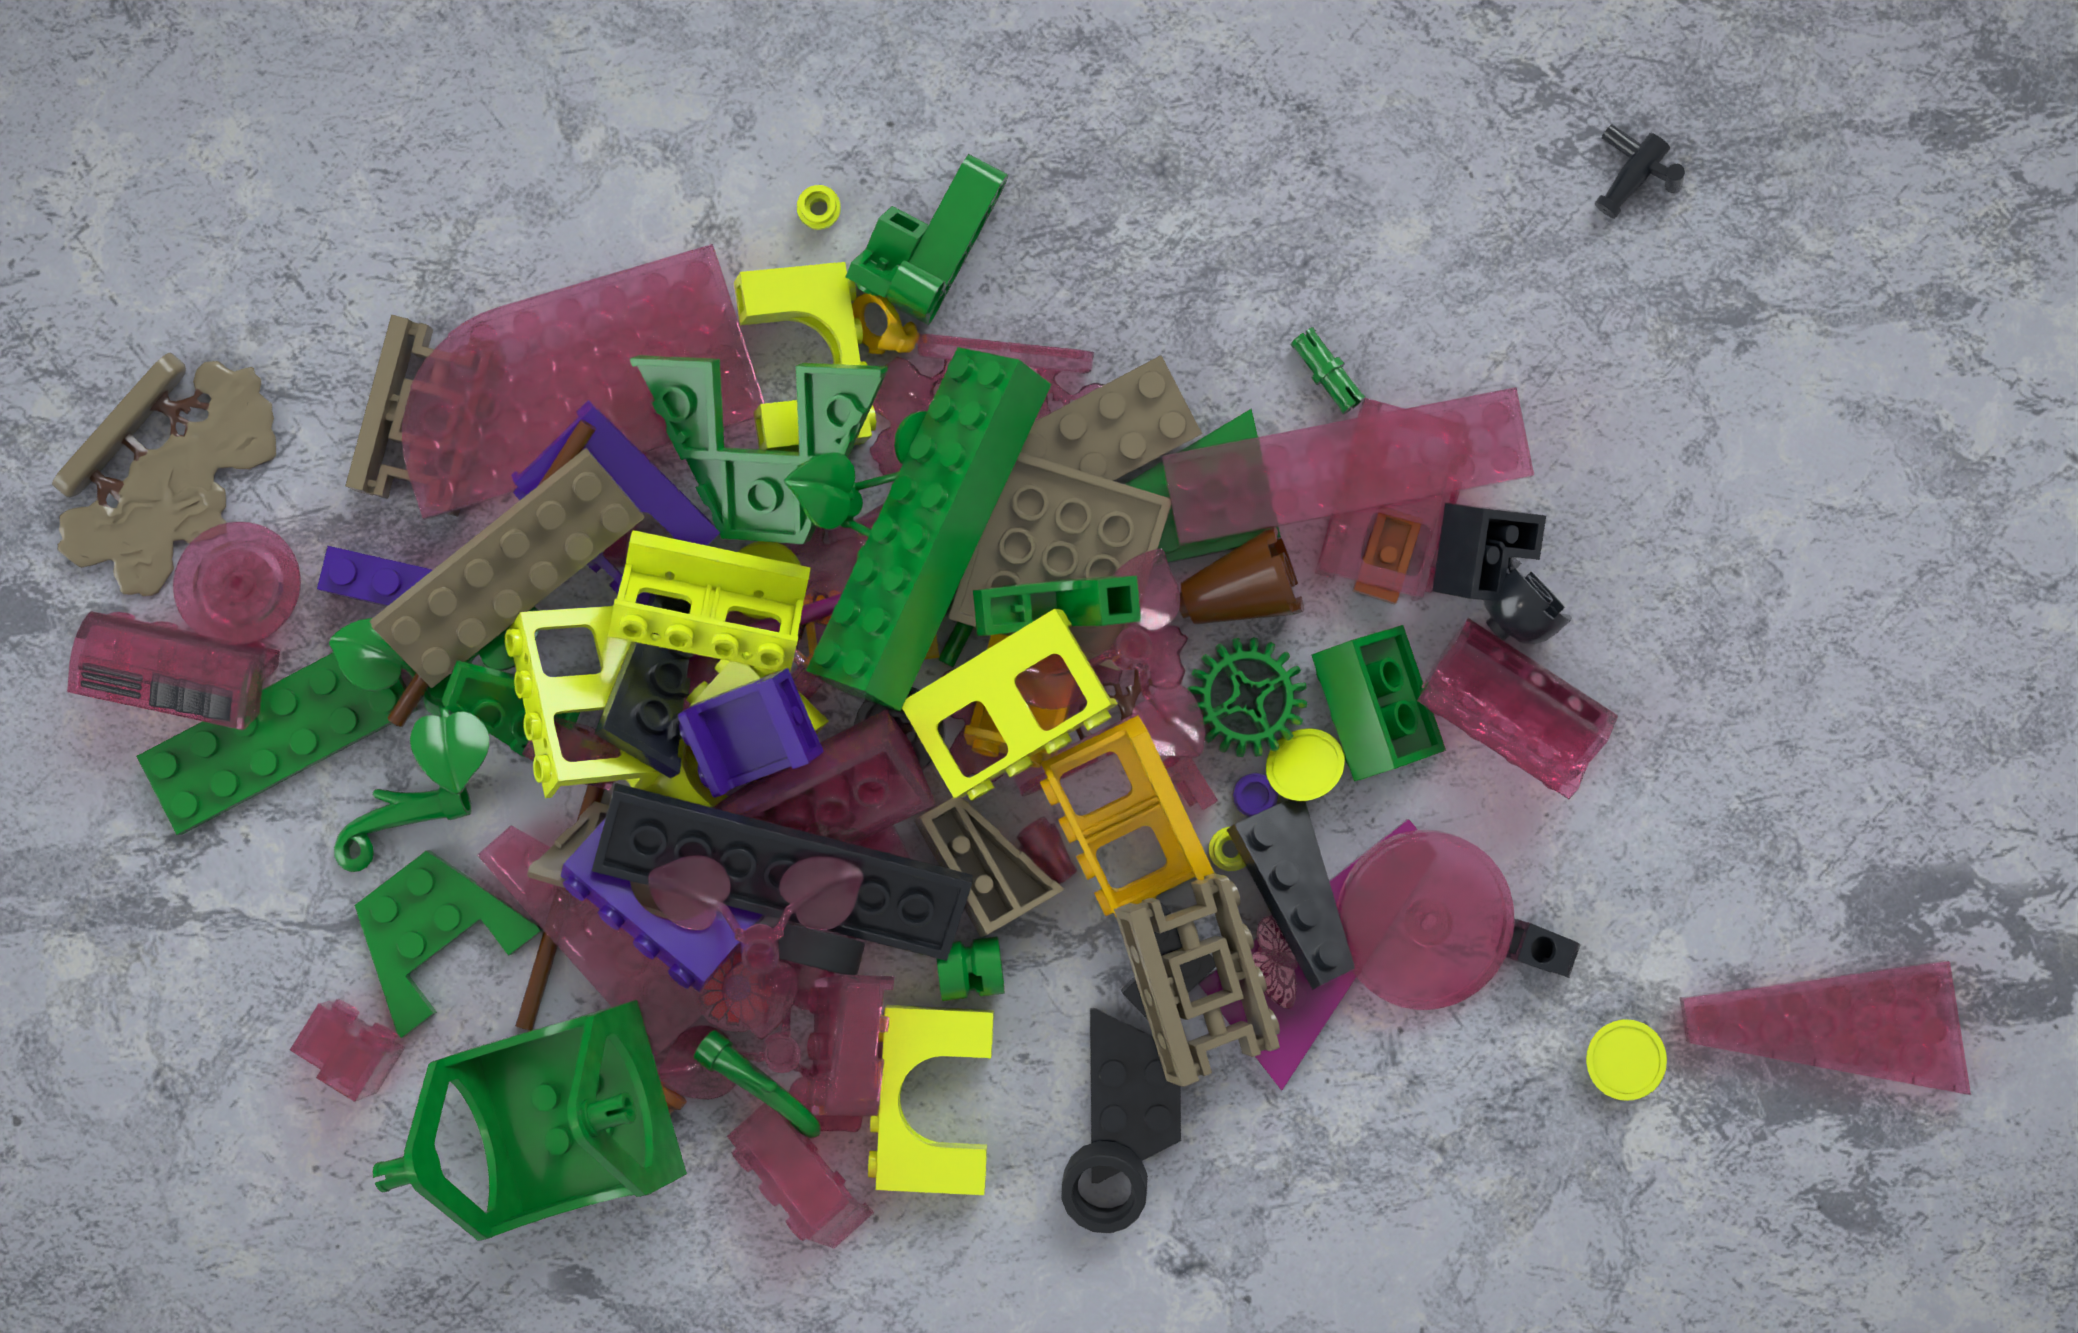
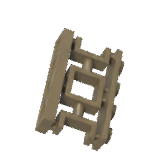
M391 314L345 486L359 493L371 496L376 495L385 499L389 498L394 478L428 486L430 489L425 507L433 511L458 517L460 509L466 508L470 501L472 483L468 482L472 465L477 466L482 456L484 443L479 437L483 422L489 423L493 415L495 398L490 396L494 381H499L503 376L506 355L502 354L503 347L496 341L482 340L475 336H470L465 357L429 348L433 329L429 325L418 324L408 318ZM411 353L416 357L435 361L429 384L405 378ZM452 366L477 372L470 397L465 393L446 389ZM416 393L453 402L442 442L406 433ZM388 439L412 446L406 470L382 464ZM430 451L454 457L448 482L440 478L424 475Z
M1214 873L1204 876V880L1191 882L1196 905L1164 916L1160 900L1153 898L1142 900V903L1139 904L1129 903L1114 909L1166 1080L1181 1087L1198 1082V1076L1200 1075L1206 1076L1212 1073L1206 1054L1208 1050L1237 1039L1239 1040L1242 1054L1251 1057L1261 1054L1260 1052L1263 1050L1273 1051L1280 1048L1276 1036L1280 1032L1279 1023L1273 1011L1268 1009L1263 993L1267 990L1266 980L1260 968L1255 966L1250 949L1254 947L1253 937L1246 924L1242 923L1238 906L1241 904L1238 889L1227 876ZM1215 913L1222 937L1215 935L1200 941L1194 921ZM1177 927L1183 948L1161 956L1154 932L1163 933ZM1212 953L1223 990L1190 1002L1179 965ZM1241 999L1248 1023L1239 1021L1226 1027L1220 1007ZM1203 1014L1209 1034L1187 1042L1180 1018L1189 1020Z

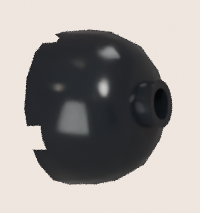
M1509 557L1506 579L1499 595V601L1483 600L1484 606L1491 616L1486 621V624L1503 641L1509 636L1523 644H1537L1547 641L1566 626L1572 617L1568 614L1560 613L1565 608L1564 605L1532 571L1524 577L1517 570L1522 563L1514 557Z

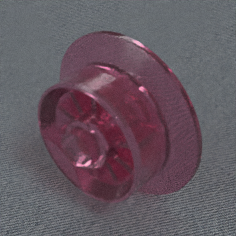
M250 522L220 524L197 536L182 553L173 578L175 603L184 621L202 637L223 645L251 644L273 634L292 614L301 589L299 564L289 545L272 530Z

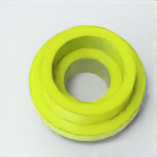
M810 186L798 198V216L809 228L815 230L829 228L840 216L841 204L839 197L827 186ZM824 202L827 205V210L824 214L815 215L811 212V207L814 203Z
M1225 827L1218 830L1212 836L1208 848L1212 862L1218 868L1225 871H1237L1246 865L1239 852L1233 858H1228L1223 854L1222 847L1224 843L1232 840L1227 832V829L1230 827Z

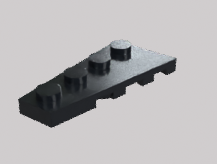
M651 593L647 603L648 606L690 614L691 609L690 603L685 600ZM632 641L594 734L670 779L678 775L681 767L678 749L679 740L682 739L678 714L683 711L684 698L689 695L691 679L687 678L688 663L694 654Z
M1289 799L1239 821L1228 828V834L1312 990L1355 969L1306 802Z

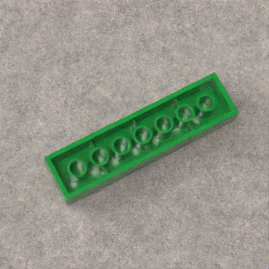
M957 347L902 467L891 486L879 516L872 527L864 548L853 567L841 597L833 610L826 629L814 650V654L806 669L807 672L842 692L901 711L1052 385L1050 382L1019 359Z

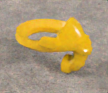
M864 293L858 296L852 303L854 318H859L862 324V343L869 347L870 354H884L886 350L910 353L919 342L916 324L909 321L902 326L897 310L886 297ZM869 303H876L881 306L887 316L888 325L882 336L872 333L866 325L864 313Z

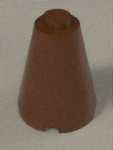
M1273 527L1265 530L1181 582L1182 592L1176 593L1175 598L1183 619L1190 617L1196 625L1287 616L1304 612L1302 596L1295 598L1292 587L1297 585L1298 581L1283 539H1277V528Z

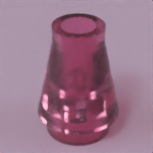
M1045 816L1035 820L1017 834L1016 838L1021 844L1019 850L1024 852L1033 863L1058 884L1065 882L1077 872L1056 824H1050Z

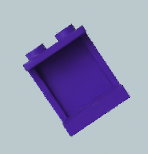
M788 668L695 703L678 714L680 734L684 742L691 746L698 762L700 780L705 787L709 788L714 798L724 795L732 788L792 766V769L809 764L824 752Z

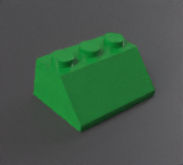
M1404 625L1356 638L1311 654L1317 678L1322 685L1330 709V716L1338 732L1345 753V760L1350 768L1354 782L1446 751Z

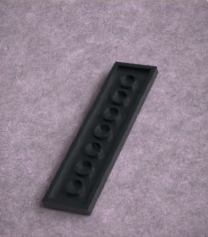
M615 783L592 867L593 872L945 961L948 960L973 883L972 874Z

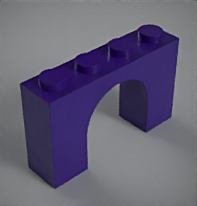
M604 819L563 864L560 876L565 879L563 882L564 887L575 898L581 901L587 898L600 909L598 915L607 925L615 930H619L622 927L635 938L633 944L643 955L650 959L657 957L669 967L668 974L679 985L686 989L692 986L700 992L766 915L713 902L701 914L686 920H667L653 915L638 902L629 880L592 871L605 823Z

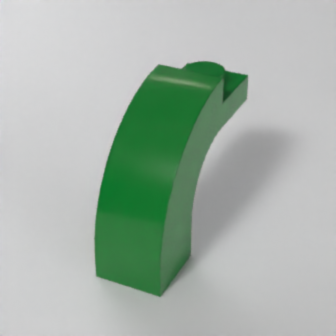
M1137 575L1035 582L973 590L977 636L1017 632L1053 609L1063 610L1072 624L1071 627L1106 626L1141 621Z

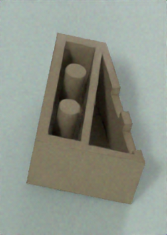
M962 797L951 798L919 816L914 821L940 867L973 875V883L964 909L980 937L992 933L1065 890L1055 880H1052L1040 870L1024 852H1020L1002 836L996 827Z

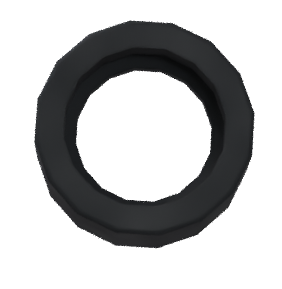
M782 922L773 957L850 977H857L865 943Z
M1097 1141L1084 1145L1070 1157L1064 1169L1061 1200L1067 1214L1079 1226L1096 1233H1114L1126 1229L1139 1218L1146 1205L1148 1175L1142 1160L1130 1148L1117 1142ZM1096 1166H1111L1122 1171L1131 1183V1194L1124 1204L1113 1208H1101L1088 1203L1078 1190V1181L1082 1173Z

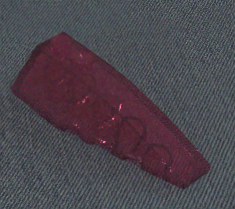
M886 709L820 742L824 752L809 764L792 769L791 766L753 780L712 808L855 844L934 806L935 801L909 739Z

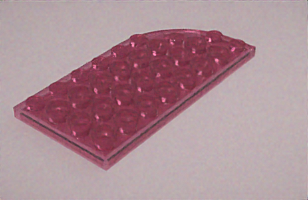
M713 244L499 306L474 316L452 330L429 357H426L410 387L402 421L404 460L423 520L513 493L518 486L514 484L511 475L515 471L521 474L578 418L576 411L588 400L642 453L672 444L666 432V422L661 415L656 413L652 402L655 400L637 366L632 367L630 358L638 355L720 359L723 428L754 419L753 412L760 404H765Z

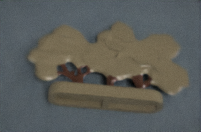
M172 353L162 356L53 479L52 485L69 498L81 493L91 482L97 485V500L87 507L68 509L59 516V531L63 539L58 543L57 550L80 568L112 560L115 562L113 573L120 586V592L128 595L140 593L142 596H153L159 592L174 570L172 561L174 541L184 540L189 544H194L198 549L213 547L230 541L227 522L221 517V512L226 508V492L223 487L214 482V474L218 468L251 469L272 460L276 456V436L271 429L274 420L272 403L259 393L261 378L255 374L253 367L232 371L219 361L204 362L197 368L194 376V395L183 400L170 401L168 395L182 380L186 367ZM205 393L210 396L211 400L209 403L200 402L197 398ZM190 407L207 410L209 413L208 418L200 422L188 421L179 414L180 411L188 414L191 411ZM154 411H158L170 419V437L160 448L147 449L133 434ZM177 422L186 426L184 435L178 434L176 430ZM125 445L134 453V460L130 465L128 477L123 481L105 477L100 471ZM109 493L118 501L117 508H111L107 504L106 498Z

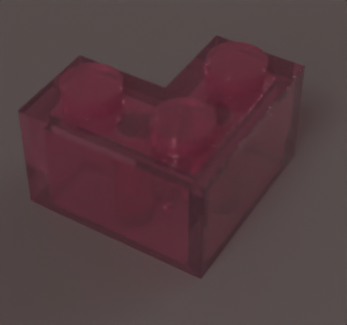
M336 999L334 1003L331 1001L318 1003L290 1048V1051L321 1069L316 1078L352 1101L356 1102L376 1094L405 1049L403 1045L395 1041L398 1035L382 1024L375 1022L373 1026H370L357 1018L360 1012L345 1001Z

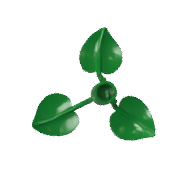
M927 411L911 413L897 428L894 447L896 457L901 464H903L910 450V446ZM827 452L802 463L784 479V483L797 497L805 514L816 526L823 529H834L841 525L842 528H851L869 537L872 529L853 520L863 507V499L859 490L893 482L899 471L855 482V469L849 458L841 453ZM864 545L858 551L857 560L864 548Z
M534 606V607L531 608L529 611H539V610ZM367 618L346 625L330 638L329 646L346 679L360 689L376 692L388 689L397 683L401 675V668L405 669L413 678L416 672L372 628L370 623L372 618ZM511 625L465 662L472 664L475 657L480 655L483 664L487 668L504 671L515 667L514 658L507 654L505 647V634ZM536 631L534 633L535 641L538 637L539 631ZM449 674L433 688L429 686L423 695L425 708L432 715L423 716L415 722L411 731L410 744L413 756L425 774L440 787L458 795L483 764L488 754L489 735L485 725L476 716L468 712L452 714L441 702L451 674Z

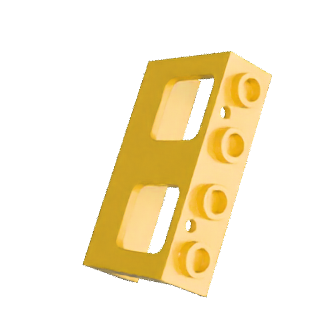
M1139 715L1041 762L1047 778L1040 781V784L1050 805L1053 806L1060 802L1065 816L1059 818L1058 821L1069 844L1078 840L1083 849V853L1077 855L1076 858L1087 880L1096 877L1102 888L1094 892V895L1105 917L1112 913L1116 917L1114 909L1129 903H1142V900L1153 898L1189 879L1196 877L1197 880H1204V876L1214 873L1151 736ZM1106 752L1116 753L1131 783L1130 792L1086 815H1077L1061 786L1060 777L1065 772ZM1142 826L1151 827L1166 857L1165 865L1121 888L1111 887L1096 858V851L1101 846Z

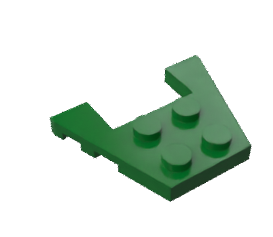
M430 850L423 852L354 905L396 1032L400 1038L407 1036L437 1013L412 980L410 974L477 922L482 920L508 956L515 953L543 931L542 927L535 921L528 919L513 909L507 902L479 886L476 881Z

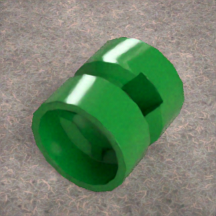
M998 936L973 939L971 945L967 947L961 941H953L948 960L936 958L942 1001L965 999L970 991H976L980 997L1005 994Z

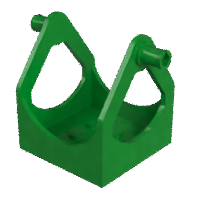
M637 999L479 1045L430 1062L426 1070L405 1145L404 1156L385 1162H377L373 1167V1178L385 1175L386 1178L385 1180L375 1182L380 1192H389L391 1189L411 1184L416 1192L477 1241L490 1239L518 1227L596 1203L632 1195L636 1197L646 1196L687 1174ZM449 1082L458 1089L468 1104L483 1141L489 1176V1197L486 1212L446 1179L441 1170L440 1159L435 1148V1138Z

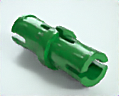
M1314 327L1307 329L1306 335L1302 333L1291 342L1292 348H1295L1313 372L1312 380L1316 385L1322 384L1343 415L1348 413L1351 407L1354 409L1364 401L1366 396L1360 392L1342 368L1345 365L1340 357L1335 358L1317 335Z

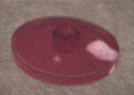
M1408 831L1394 835L1375 845L1351 869L1344 881L1337 902V909L1355 969L1351 970V972L1367 989L1381 999L1408 1009L1434 1010L1445 1008L1464 1001L1477 993L1493 978L1501 967L1513 937V899L1507 881L1499 867L1476 845L1461 837L1442 831Z

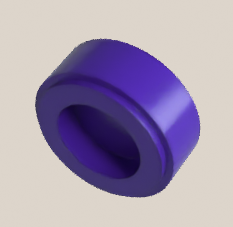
M1252 773L1243 776L1237 781L1233 788L1232 798L1237 810L1243 815L1251 817L1276 806L1278 793L1272 788L1266 775Z

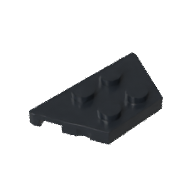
M1090 1008L1091 1143L1097 1141L1117 1142L1130 1148L1143 1161L1181 1141V1086L1166 1080L1153 1036L1097 1008ZM1111 1166L1091 1168V1183H1100L1122 1171Z

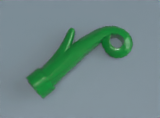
M466 786L458 795L442 787L425 792H394L375 789L372 795L376 799L390 804L368 812L347 824L337 835L334 857L338 865L344 870L359 872L368 867L374 855L373 845L366 834L441 818L454 820L470 815L472 808ZM356 841L361 847V853L357 858L352 859L350 847Z
M713 1030L704 1038L694 1054L695 1061L710 1072L716 1070L785 1117L790 1125L803 1136L816 1138L820 1135L821 1126L817 1118L782 1086L732 1047L733 1043L716 1030Z

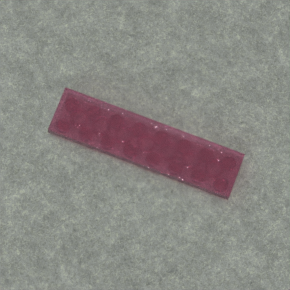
M1516 387L1162 456L1179 546L1534 476Z

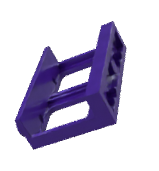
M590 400L576 411L578 418L521 474L515 471L511 475L514 484L518 486L513 493L521 500L538 486L582 419L596 428L595 433L585 448L591 452L603 468L613 477L641 512H647L652 515L677 540L707 546L720 534L715 525ZM602 552L590 561L587 566L595 573L601 568L614 579L609 586L618 594L623 574ZM643 592L638 594L636 601L639 604L647 605L651 593Z

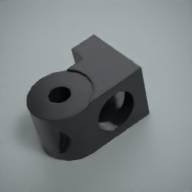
M1513 919L1501 956L1570 978L1581 944L1532 923Z

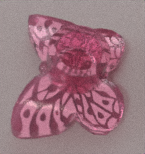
M1270 915L1264 917L1258 923L1257 939L1260 947L1258 952L1252 954L1255 966L1260 968L1265 977L1267 985L1266 995L1281 1007L1290 1009L1296 1000L1297 989L1294 969L1298 967V962L1275 919Z

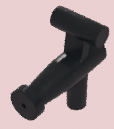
M1613 124L1606 129L1602 139L1629 157V160L1618 173L1606 195H1600L1595 201V206L1601 212L1615 219L1621 212L1619 207L1644 183L1650 174L1664 180L1665 189L1668 192L1677 193L1681 190L1685 175L1684 167L1680 164H1672L1666 167L1659 163L1670 150V146L1665 140L1654 133H1649L1640 144Z

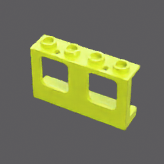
M632 530L618 596L614 600L608 636L775 671L788 668L789 672H791L811 567ZM648 592L685 600L691 605L690 614L636 603L637 596L640 593ZM730 611H739L773 618L780 623L779 632L725 622L726 616Z
M613 606L520 612L514 623L506 631V651L510 657L514 658L516 667L514 677L515 692L518 698H523L526 712L524 716V732L526 738L532 740L535 752L533 761L534 776L538 783H542L545 798H552L560 786L628 779L631 787L638 789L649 788L660 775V772L621 749V755L617 758L568 762L561 754L554 724V715L604 710L632 642L608 636ZM588 628L594 637L601 672L563 677L546 676L542 671L534 633L539 630Z
M1051 610L905 700L902 709L953 798L968 795L970 800L973 801L995 788L991 780L1007 772L1009 778L1023 772L1033 765L1030 759L1031 756L1043 749H1046L1048 754H1052L1072 742L1069 736L1071 732L1083 725L1087 731H1090L1111 718L1108 710L1118 705L1115 698H1109L1071 633L1069 627L1072 624L1063 610ZM1052 654H1058L1063 658L1083 692L1087 705L1083 711L1053 729L1045 731L1039 726L1015 682L1017 676ZM980 701L987 709L1006 742L1008 753L1003 759L973 777H966L960 771L938 732V725L941 721L972 702Z

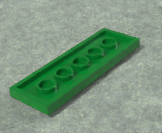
M331 653L232 705L230 721L207 718L136 757L176 835H183L393 724L387 717L407 687L400 675L397 683L388 689L376 692L360 689L346 679L341 672L334 653Z

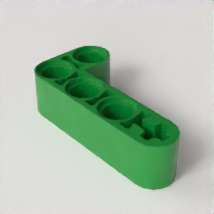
M970 154L966 156L909 262L904 260L888 287L887 300L895 308L927 325L932 322L1007 182L1008 174Z

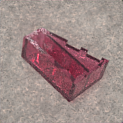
M837 975L815 979V987L810 989L808 999L809 1011L811 1014H814V1032L810 1033L807 1044L808 1057L810 1060H813V1078L808 1080L806 1088L807 1103L809 1106H812L813 1115L878 1116L884 1059L878 1058L879 1032H888L890 1019L888 1016H881L884 990H893L895 976Z
M763 1103L727 1135L728 1139L736 1147L731 1152L735 1160L747 1172H750L752 1169L762 1180V1183L758 1186L759 1190L773 1206L776 1207L780 1204L790 1216L785 1220L787 1226L801 1241L808 1239L835 1248L874 1213L866 1202L860 1204L843 1185L846 1182L844 1177L837 1170L833 1172L818 1154V1148L815 1144L795 1130L785 1117L767 1104Z

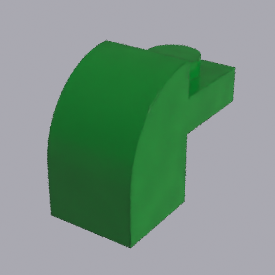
M891 206L878 218L866 249L851 262L845 277L855 282L861 291L885 298L897 269L904 260L909 262L928 224Z

